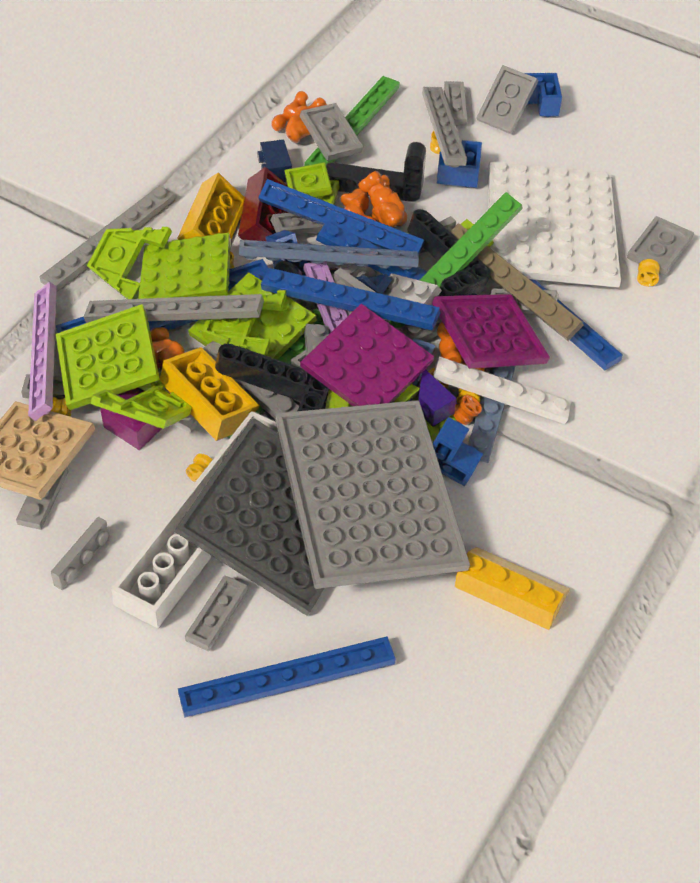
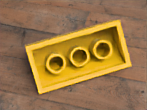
M220 173L210 177L201 184L177 239L203 237L217 233H229L232 239L242 215L245 197Z
M202 347L164 360L159 381L164 384V387L170 393L174 392L192 406L190 414L216 441L234 434L251 411L256 412L259 408V404L233 378L223 375L216 370V361Z
M478 547L467 552L470 567L468 571L457 572L456 588L550 630L570 588Z

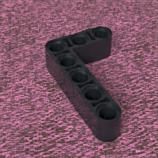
M420 142L409 144L404 161V172L328 163L326 168L329 180L339 181V192L352 193L355 189H360L358 186L360 181L372 172L378 171L381 176H388L390 189L393 192H397L400 200L415 202L420 199L423 187L426 147Z
M417 209L413 212L407 228L408 233L423 239L425 242L423 248L439 261L458 239L429 212L423 209ZM475 257L462 271L442 280L439 287L442 291L438 296L478 295L484 291L491 271L480 259Z
M229 343L221 345L218 349L215 368L219 373L300 401L297 411L319 410L323 408L329 388L304 369Z

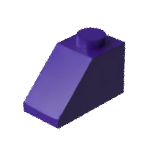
M425 369L421 375L419 402L425 420L433 427L454 414L456 397Z

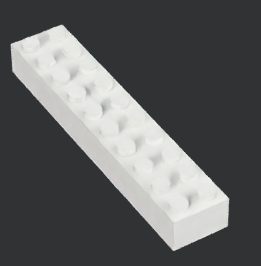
M253 411L249 413L113 585L111 592L114 606L156 628L160 627L212 557V555L175 533L176 527L251 419H257L278 433L275 421Z

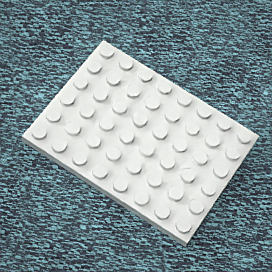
M503 162L489 163V208L505 192L521 203L523 207L493 239L494 244L489 248L528 279L609 287L620 286L621 277L611 173L583 169H565L562 167H544L541 165L532 166Z

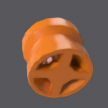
M464 395L460 403L455 405L453 416L461 424L468 425L482 411L481 404L473 396Z

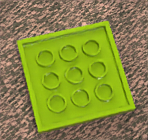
M217 233L203 237L172 240L167 242L164 248L151 244L144 245L138 299L228 296L230 234Z
M248 273L228 292V295H254L266 292V295H273L277 293L262 290V280ZM286 296L282 311L261 310L260 317L254 320L249 337L269 339L270 348L267 356L278 360L305 333L306 324H314L317 321V317L314 313ZM199 319L188 332L192 338L207 346L212 341L204 338L202 334L206 319Z
M143 304L56 334L66 406L69 410L90 404L92 395L105 389L117 395L160 380L147 313Z

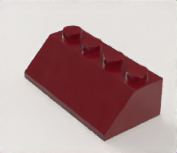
M266 167L248 179L238 237L241 240L266 241V236L276 233L271 222L272 215L289 213L259 201L258 197L267 179L288 187L287 184Z

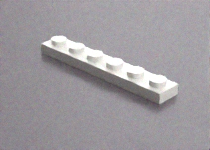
M440 356L436 362L433 377L440 382L563 424L569 419L571 401L475 368L469 369L466 365Z

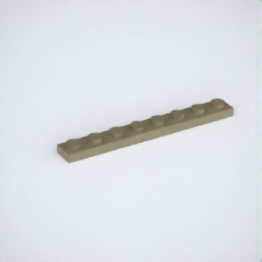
M458 223L450 233L459 240L468 230ZM488 246L476 256L490 269L491 275L489 278L567 341L584 325L580 319Z

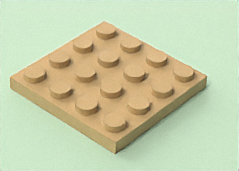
M15 401L0 419V487L42 500L93 434L95 427L91 422L52 411L35 421L28 416L29 405Z

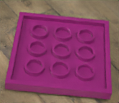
M511 294L434 297L432 305L440 307L439 317L469 369L547 364L550 359Z
M360 304L300 362V367L350 405L363 406L393 403L433 362L434 356L363 304Z

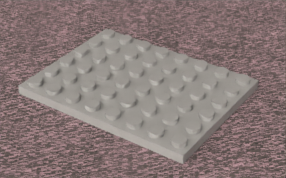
M419 401L276 413L275 421L315 589L468 571L470 563Z

